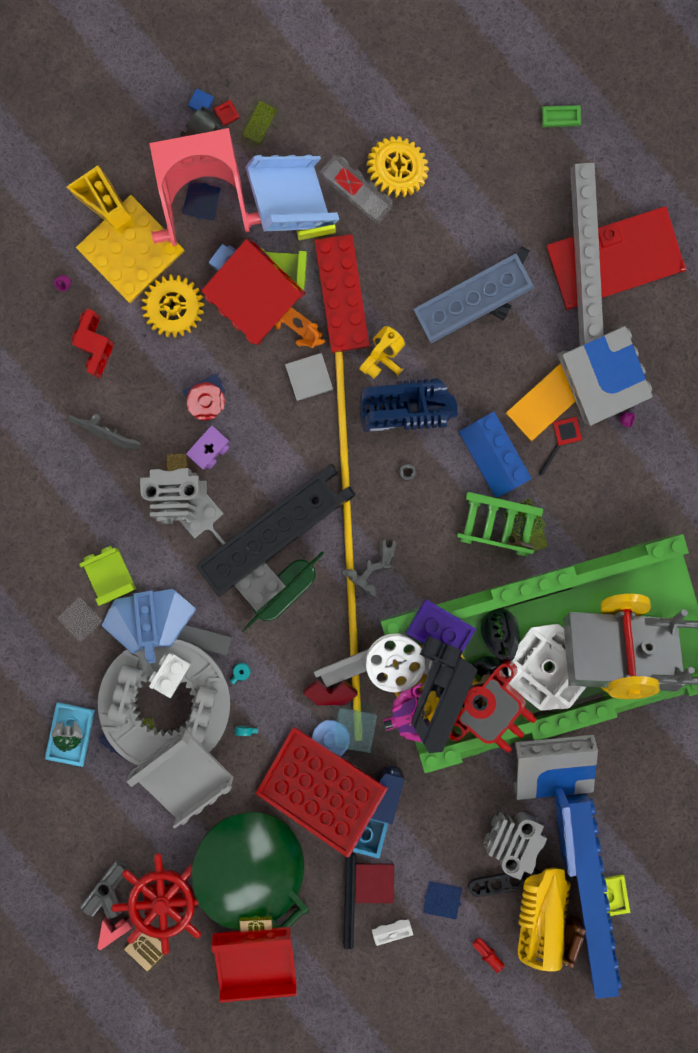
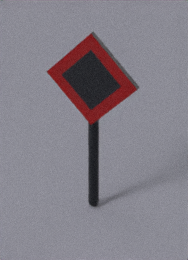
M577 417L553 422L558 444L541 470L540 475L545 473L561 445L582 440Z

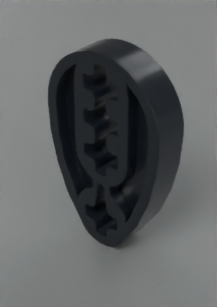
M506 609L493 610L486 615L481 624L483 640L491 653L503 663L513 661L520 639L518 620ZM499 616L500 618H498V622L502 625L500 627V630L504 633L502 635V639H499L501 637V633L498 631L499 625L495 622L497 621V617Z

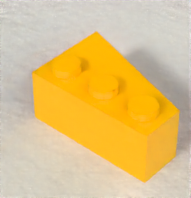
M96 166L66 186L75 198L115 229L132 219L110 180L99 166Z

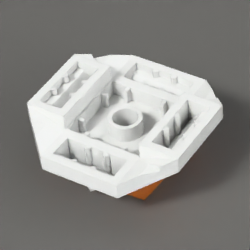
M559 624L531 627L520 640L515 658L511 661L516 664L518 672L509 684L539 710L570 708L586 687L568 685L564 628ZM551 661L553 668L546 672L544 664ZM507 667L508 676H511V670Z

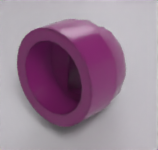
M64 274L60 275L54 280V285L59 291L65 292L71 286V279Z
M623 412L619 417V422L624 427L631 428L635 420V414Z

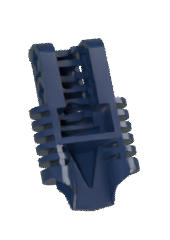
M438 378L431 379L430 381L429 379H424V381L420 379L417 380V383L415 380H410V384L408 380H405L403 384L402 381H397L396 385L366 387L362 390L360 396V420L364 432L387 430L396 427H404V430H409L411 427V430H416L417 427L418 429H423V427L430 429V426L437 428L438 425L439 428H445L447 420L458 415L457 402L454 396L448 392L446 385Z

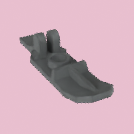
M94 414L91 420H81L72 415L68 416L70 422L120 447L137 450L141 447L140 442L118 434L116 429L112 433L107 427H99L100 416L98 414Z

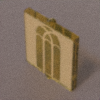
M143 933L133 944H128L123 949L147 972L156 963H160L161 958L164 956L161 951V940L149 937Z

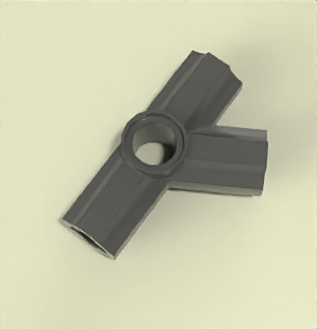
M118 860L113 863L81 904L80 908L84 913L93 917L102 906L107 919L124 912H113L111 906L120 903L115 888L124 878L122 872L129 870L127 865ZM101 885H107L108 888H109V891H108V892L102 891V889H101L100 886H101Z

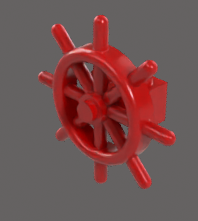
M156 853L154 855L155 870L146 873L140 879L129 870L122 872V876L134 886L130 892L128 903L113 904L111 910L113 912H129L131 921L136 927L127 939L129 944H133L143 933L149 937L161 939L162 954L167 955L169 953L168 938L177 935L184 929L195 938L201 937V932L190 923L195 905H199L196 900L192 886L187 881L191 876L192 864L181 875L175 871L163 869L162 855ZM156 880V884H151L148 887L146 886V884H148L149 882ZM164 880L172 882L168 883L167 886H164ZM141 891L144 901L137 902L138 894ZM185 908H186V913H185V915H184V916L180 915L179 913H184ZM145 909L146 917L143 919L139 913V910ZM167 914L177 922L175 925L167 927ZM157 915H159L160 927L150 925Z

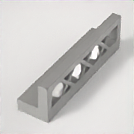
M387 641L384 644V647L388 650H391L392 648L389 644V641ZM369 649L320 668L314 674L316 677L321 676L325 686L328 687L367 671L366 655ZM373 655L371 658V662L374 664H378L382 660L380 655Z

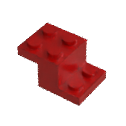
M87 308L86 312L81 314L79 319L81 324L78 331H74L71 340L73 341V346L93 355L87 360L86 372L101 379L115 344L109 338L95 333L101 317L96 312Z

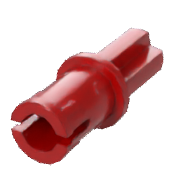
M476 938L473 941L472 945L482 956V960L486 961L495 973L500 972L505 965L497 957L495 950L490 949L482 938Z

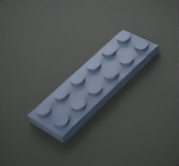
M516 253L418 306L414 311L430 343H433L534 289V285Z

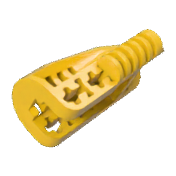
M545 869L540 874L528 877L523 886L525 891L522 894L524 898L521 901L523 905H521L520 910L522 912L519 915L521 918L519 919L521 930L518 957L524 964L542 971H559L562 969L565 950L564 925L566 920L564 918L567 916L565 911L568 909L567 904L569 900L567 898L569 897L570 893L568 891H570L571 883L565 880V870ZM538 957L543 959V962L540 960L536 961V958Z

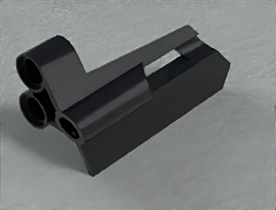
M427 636L419 655L432 660L411 722L428 752L438 753L443 752L478 669L461 657L462 650ZM435 691L438 693L440 700L429 726H427L421 713L430 692Z

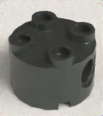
M202 106V110L199 109L185 125L187 131L184 132L182 130L180 137L222 130V121Z

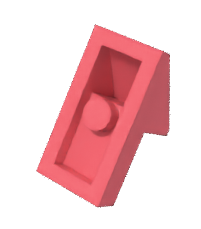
M105 916L102 921L98 949H103L132 929L134 924L129 917L126 920L122 918L113 926Z

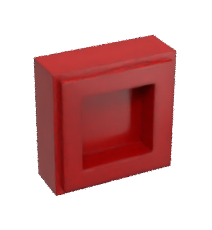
M231 100L214 108L217 117L222 121L223 127L240 118Z

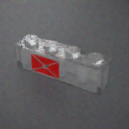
M334 155L320 171V177L378 226L393 209L392 199L388 195H382L377 191L378 187H375L373 182H367L363 179L364 176L359 170H353L349 167V163L345 158Z

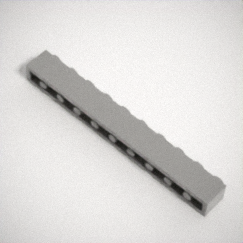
M595 163L574 164L570 168L580 346L604 335Z

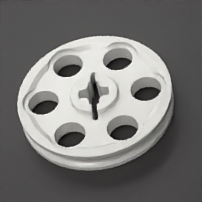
M399 633L388 634L377 639L371 645L366 655V669L371 681L378 688L388 692H402L413 687L421 679L425 670V657L419 655L421 652L420 645L413 638ZM387 641L395 642V647L391 650L384 647ZM408 644L414 646V650L411 653L403 651L404 647ZM380 655L382 657L381 662L378 664L372 663V656ZM394 659L398 661L397 667H394L392 664ZM413 662L420 664L419 669L416 671L409 669L410 664ZM383 672L388 676L385 681H378L376 679L377 675ZM399 676H404L406 682L403 685H398L396 679Z

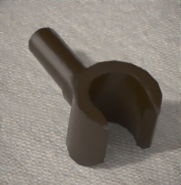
M510 534L516 538V542L510 543L507 541L509 545L517 544L531 550L533 549V545L518 539L515 534Z

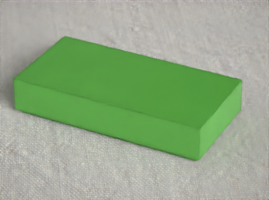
M580 105L547 106L541 108L542 127L581 125Z

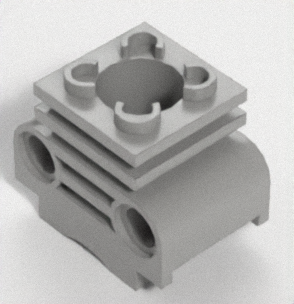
M189 468L174 471L155 469L150 470L149 478H140V492L145 500L155 504L150 505V509L156 511L151 512L150 517L155 518L157 522L172 524L173 520H181V523H192V520H198V516L191 513L198 512V508L192 504H201L205 501L207 497V481H200L197 473H192Z
M499 812L498 816L495 815L492 819L491 825L493 828L491 832L485 835L484 847L489 856L492 857L494 854L506 874L521 880L524 871L532 874L536 865V857L545 845L547 837L542 833L544 825L538 822L539 818L526 812L517 813L513 820L509 815L505 817L502 812Z

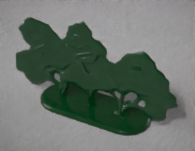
M320 552L310 563L302 559L290 563L277 576L285 587L258 611L253 608L256 616L244 627L242 632L247 630L258 618L263 621L275 620L314 582L316 573L313 565L324 555V552Z

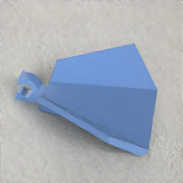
M173 589L135 593L134 596L114 600L102 627L132 654L145 649V658L148 664L156 663L154 647H171L195 613L196 608Z

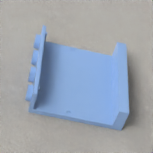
M257 155L252 157L245 166L264 231L313 229L334 225L339 220L337 212H327L314 166L321 159L320 156L289 155L279 157V155H273L271 157H262Z

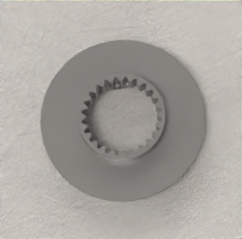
M176 639L171 647H154L156 663L148 664L145 658V649L134 654L125 650L108 668L98 695L100 723L112 747L128 761L140 765L184 730H187L210 752L222 737L230 714L229 688L221 669L212 657L199 647ZM173 653L191 664L181 683L186 681V688H191L190 695L195 697L191 700L193 702L192 712L189 715L190 718L185 722L186 725L182 724L180 729L175 728L173 732L168 730L165 734L162 729L159 732H156L155 727L149 729V723L143 724L144 718H139L138 716L141 713L135 710L139 706L135 701L139 699L136 694L141 692L140 688L145 685L144 682L149 681L154 671H159L161 667L159 662L163 655Z

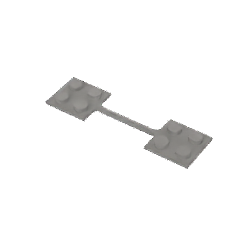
M207 495L203 503L192 504L198 508V512H191L198 516V520L182 524L194 538L198 537L205 530H211L224 545V540L213 529L214 522L224 513ZM264 563L237 583L235 587L252 607L258 611L278 594L285 585L271 568Z

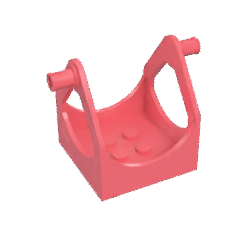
M229 128L149 143L159 195L167 223V229L152 231L154 244L170 241L172 246H177L172 202L177 192L185 184L201 177H217L229 182L237 189L246 232H250L249 228L251 225L261 223L258 212L249 214L246 212L236 154Z

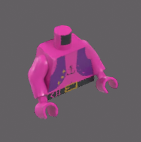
M422 683L402 691L395 699L391 707L394 716L383 719L386 731L398 727L400 736L422 742L411 722L421 694L419 687L423 685ZM424 707L421 715L426 725L429 726L430 722Z

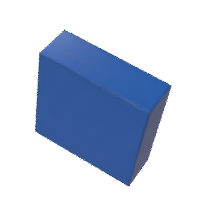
M196 89L188 107L198 111L199 109L202 110L201 108L204 106L209 110L214 97Z

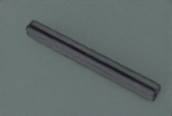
M351 853L350 857H346L344 949H353L355 853Z

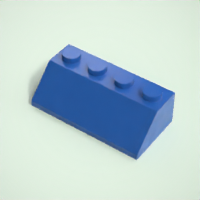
M495 412L459 431L461 438L495 498L532 479Z

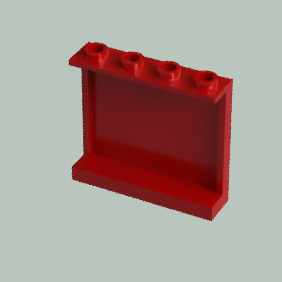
M246 239L201 290L205 294L204 298L209 303H214L219 308L218 312L222 316L228 317L232 321V326L238 331L241 330L246 335L247 341L255 345L261 344L263 342L262 339L290 308L306 295V292L252 239Z
M290 927L272 928V930L257 929L244 932L213 933L212 953L215 954L220 989L219 1002L297 996V981Z

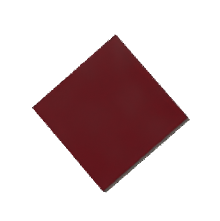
M356 863L355 903H394V863Z

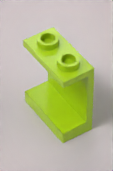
M299 251V254L265 252L305 291L307 251Z
M112 546L102 549V554L95 556L91 554L83 558L84 562L80 563V566L85 568L96 592L98 606L136 590L119 549H112Z

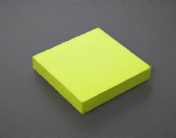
M624 875L604 877L607 885V892H604V894H607L610 911L607 913H610V916L630 913ZM625 906V909L615 910V909H618V908H621V907Z

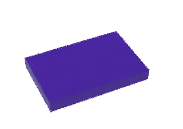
M425 599L405 633L423 644L427 636H430L462 650L463 653L476 628Z

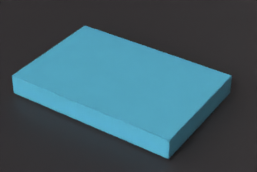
M57 702L45 759L83 767L95 710ZM63 722V727H73V722L79 725L83 737L81 743L75 749L63 752L56 748L51 736L56 723Z

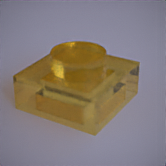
M167 454V471L188 468L187 454Z

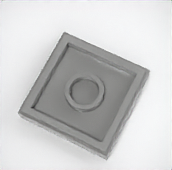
M322 353L285 364L297 401L333 390Z

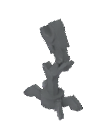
M381 540V561L371 564L370 560H366L365 570L360 576L357 575L356 570L352 569L342 570L341 573L344 576H348L357 587L365 590L367 595L375 597V586L368 585L366 579L374 570L381 568L386 570L392 567L389 564L391 558L394 557L396 542L390 540L389 547H386V540Z

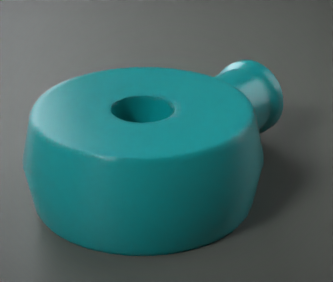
M246 663L236 664L233 668L234 676L230 679V682L235 684L237 680L244 681L248 679L251 674L250 667Z
M235 726L234 734L237 736H251V734H258V728Z

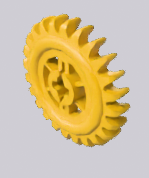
M391 136L389 140L383 138L382 142L376 143V147H372V153L368 155V159L371 160L367 162V166L372 167L368 169L367 173H374L370 180L377 179L375 187L381 184V192L387 188L388 196L392 191H395L396 198L400 192L404 198L407 191L411 196L414 193V189L418 192L420 186L422 187L425 184L424 180L428 178L426 173L429 171V168L425 165L428 164V161L423 159L425 153H419L421 148L414 147L415 142L409 144L408 138L402 141L400 136H398L397 140ZM395 154V157L393 159L389 157L390 155ZM385 160L389 164L388 169L385 167ZM409 163H411V172L407 170Z
M170 274L169 281L162 276V283L155 280L156 287L149 285L151 292H144L148 299H142L147 305L142 306L141 309L148 311L143 314V317L150 318L146 324H153L151 328L153 331L159 328V335L165 331L166 337H169L172 333L173 337L176 338L178 332L181 336H184V330L191 333L190 326L197 328L195 321H201L198 315L204 314V311L199 308L205 304L199 302L203 296L197 295L200 291L199 288L193 290L194 282L187 285V278L181 282L179 275L174 280ZM170 293H177L176 297L167 296ZM180 295L185 298L186 302L178 300ZM165 296V300L162 304H160L162 298ZM171 302H174L177 305L174 306L173 310H171L170 307H168L171 305ZM181 310H186L184 316L181 317L179 314ZM160 311L167 312L166 318L161 315ZM170 315H178L180 318L177 320H168Z

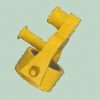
M384 326L373 337L376 347L359 368L364 374H369L373 379L382 370L376 366L380 361L392 370L397 377L404 369H401L388 358H394L405 346L404 339L393 328Z

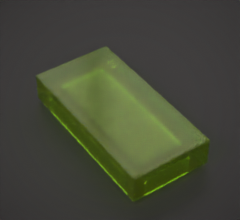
M259 101L243 136L261 144L277 109Z

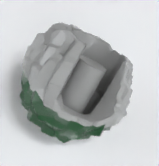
M63 722L56 723L51 733L54 745L63 752L75 749L81 743L83 737L81 728L76 722H73V727H63Z

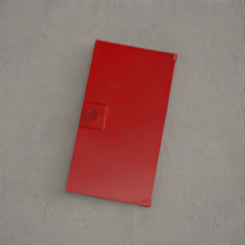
M667 206L598 228L602 298L686 271ZM574 236L546 245L566 310L578 306Z

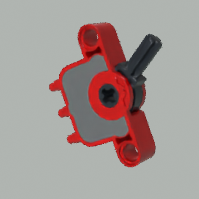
M511 661L504 662L485 683L477 684L470 688L462 706L464 708L459 713L454 726L461 728L462 734H457L453 727L449 736L451 740L459 741L471 731L482 742L487 744L496 743L500 748L509 753L512 748L501 736L507 729L519 738L524 736L521 729L513 723L521 714L532 723L536 722L537 718L525 708L526 702L524 697L509 684L518 672L515 663ZM503 667H508L511 670V676H506L503 673ZM481 697L483 698V701L486 702L484 705H482V701L479 700Z

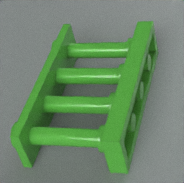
M467 492L465 499L469 500L470 508L464 534H457V537L461 538L460 542L471 544L473 540L517 550L516 554L527 557L528 553H534V550L521 545L520 547L509 545L507 541H510L515 515H518L519 511L526 513L525 517L527 518L522 541L529 543L534 519L537 516H542V508ZM480 503L488 504L487 508H489L483 538L471 536L477 508L480 506ZM499 507L507 509L508 515L502 541L496 542L490 540L496 511H499Z

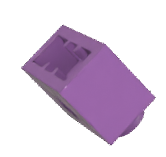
M211 426L186 454L203 470L207 468L210 470L217 463L215 459L218 455H224L229 450L230 446L228 444L230 441ZM207 445H209L210 447H211L212 445H214L213 448H212V449L214 450L213 453L208 452V453L206 454V452H207L206 446H207Z

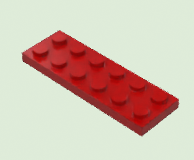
M353 235L315 240L331 352L336 353L369 348Z

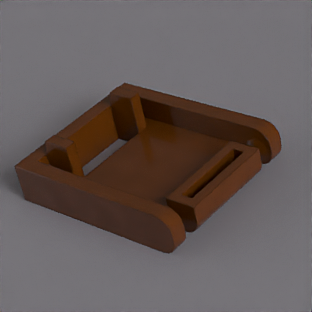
M570 915L568 922L566 921L563 962L566 966L574 968V962L577 960L586 929L578 917Z

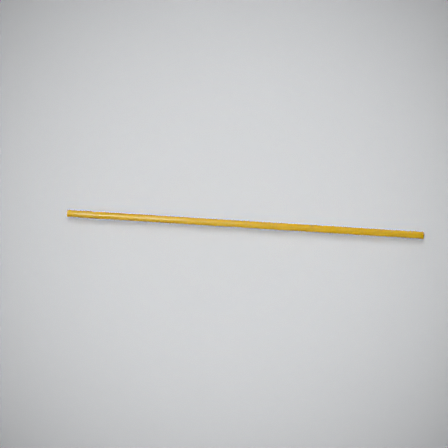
M336 352L342 490L349 487L343 352ZM350 501L343 504L346 569L354 570ZM346 576L350 655L352 656L358 653L355 584ZM358 674L352 677V687L358 691V695L353 698L356 741L363 740Z

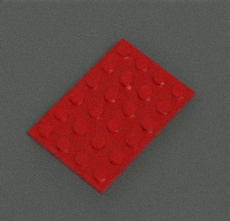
M293 727L259 786L256 795L345 857H350L388 787L298 728Z

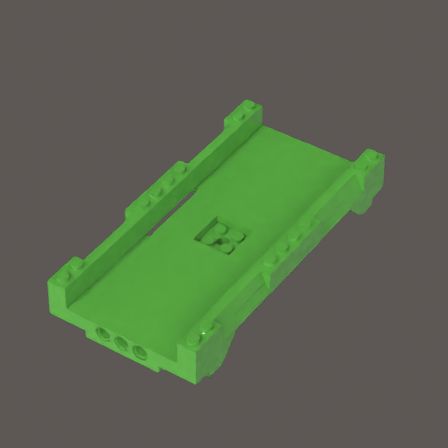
M673 534L633 545L620 552L435 604L476 628L462 653L465 660L471 665L474 660L482 656L496 657L487 648L481 634V624L487 614L501 607L570 587L572 589L503 608L511 612L518 620L520 630L519 642L531 627L559 624L564 628L563 618L569 612L602 614L600 610L601 601L619 594H640L648 597L651 609L641 616L671 618L685 609L688 614L683 618L684 620L698 621V604L683 556L689 553L683 534ZM419 608L380 619L384 636L399 633L411 637L405 632ZM499 616L497 617V621L495 622L499 625L498 631L501 633V637L499 639H502V635L504 633L500 630V627L502 625L498 622V618H500ZM678 628L683 671L693 667L695 672L691 676L698 677V629ZM413 638L419 645L423 644L420 641ZM390 640L389 644L393 649L395 647V642ZM408 644L404 647L403 651L407 653L414 649V646ZM551 661L544 664L546 672L553 668ZM476 674L477 682H481L482 677ZM685 684L678 691H659V693L640 699H618L611 697L600 687H586L576 701L601 693L603 697L573 705L570 708L535 716L537 718L535 723L528 721L520 714L513 723L521 729L524 736L519 738L507 729L501 738L508 745L532 738L534 741L542 740L617 718V713L683 694L689 697L697 695L698 685ZM525 699V708L531 713L542 711ZM454 726V731L457 734H462L461 728ZM471 731L459 741H453L448 738L443 752L429 753L423 742L415 741L424 773L463 763V758L499 747L496 743L487 744L482 742Z

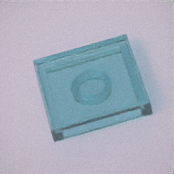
M339 707L333 746L371 753L377 714Z

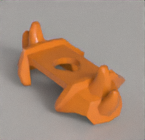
M292 307L275 325V329L279 330L281 322H283L301 335L303 339L296 341L299 347L308 346L314 348L326 342L324 339H320L323 333L318 332V325L309 321ZM299 318L302 321L303 327L295 326L293 319Z

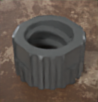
M412 464L401 466L399 470L401 479L410 481L415 477L416 470ZM410 468L412 471L411 476L406 477L403 474V470Z

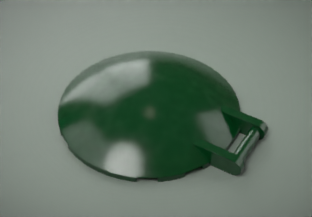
M245 812L235 816L232 815L212 827L201 840L194 862H192L191 878L193 891L200 907L215 922L230 929L241 930L240 921L258 922L261 928L264 927V923L260 921L271 920L272 928H279L276 921L291 906L296 904L298 909L280 926L291 927L303 914L306 915L309 912V909L298 897L304 878L302 848L293 831L282 821L261 812ZM253 922L248 924V930H253Z

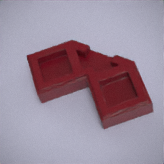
M315 680L304 689L303 694L316 705L344 706L358 695V691L345 680L332 690L328 689L320 681Z

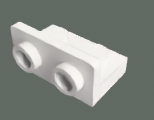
M173 653L163 655L159 662V665H161L159 671H154L149 679V682H151L149 687L151 689L154 688L169 698L173 696L191 665Z

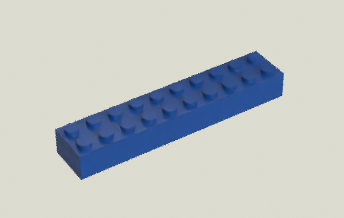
M588 793L566 796V799L570 806L577 883L583 923L586 929L585 936L595 999L619 996L618 989H622L617 970L619 966L616 952L612 951L616 950L613 932H610L613 931L610 913H607L610 911L607 894H604V892H607L604 874L601 875V873H604V865L601 855L598 856V853H602L598 836L595 837V834H599L596 818L592 817V815L596 814L593 798L589 799Z

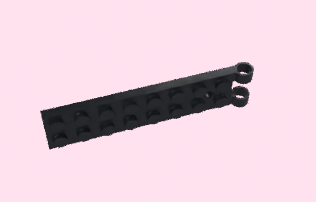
M334 464L327 466L196 565L218 597L356 495L350 486L342 490L338 495H335L327 485L326 481L339 473ZM315 497L319 499L317 504L312 503V499Z

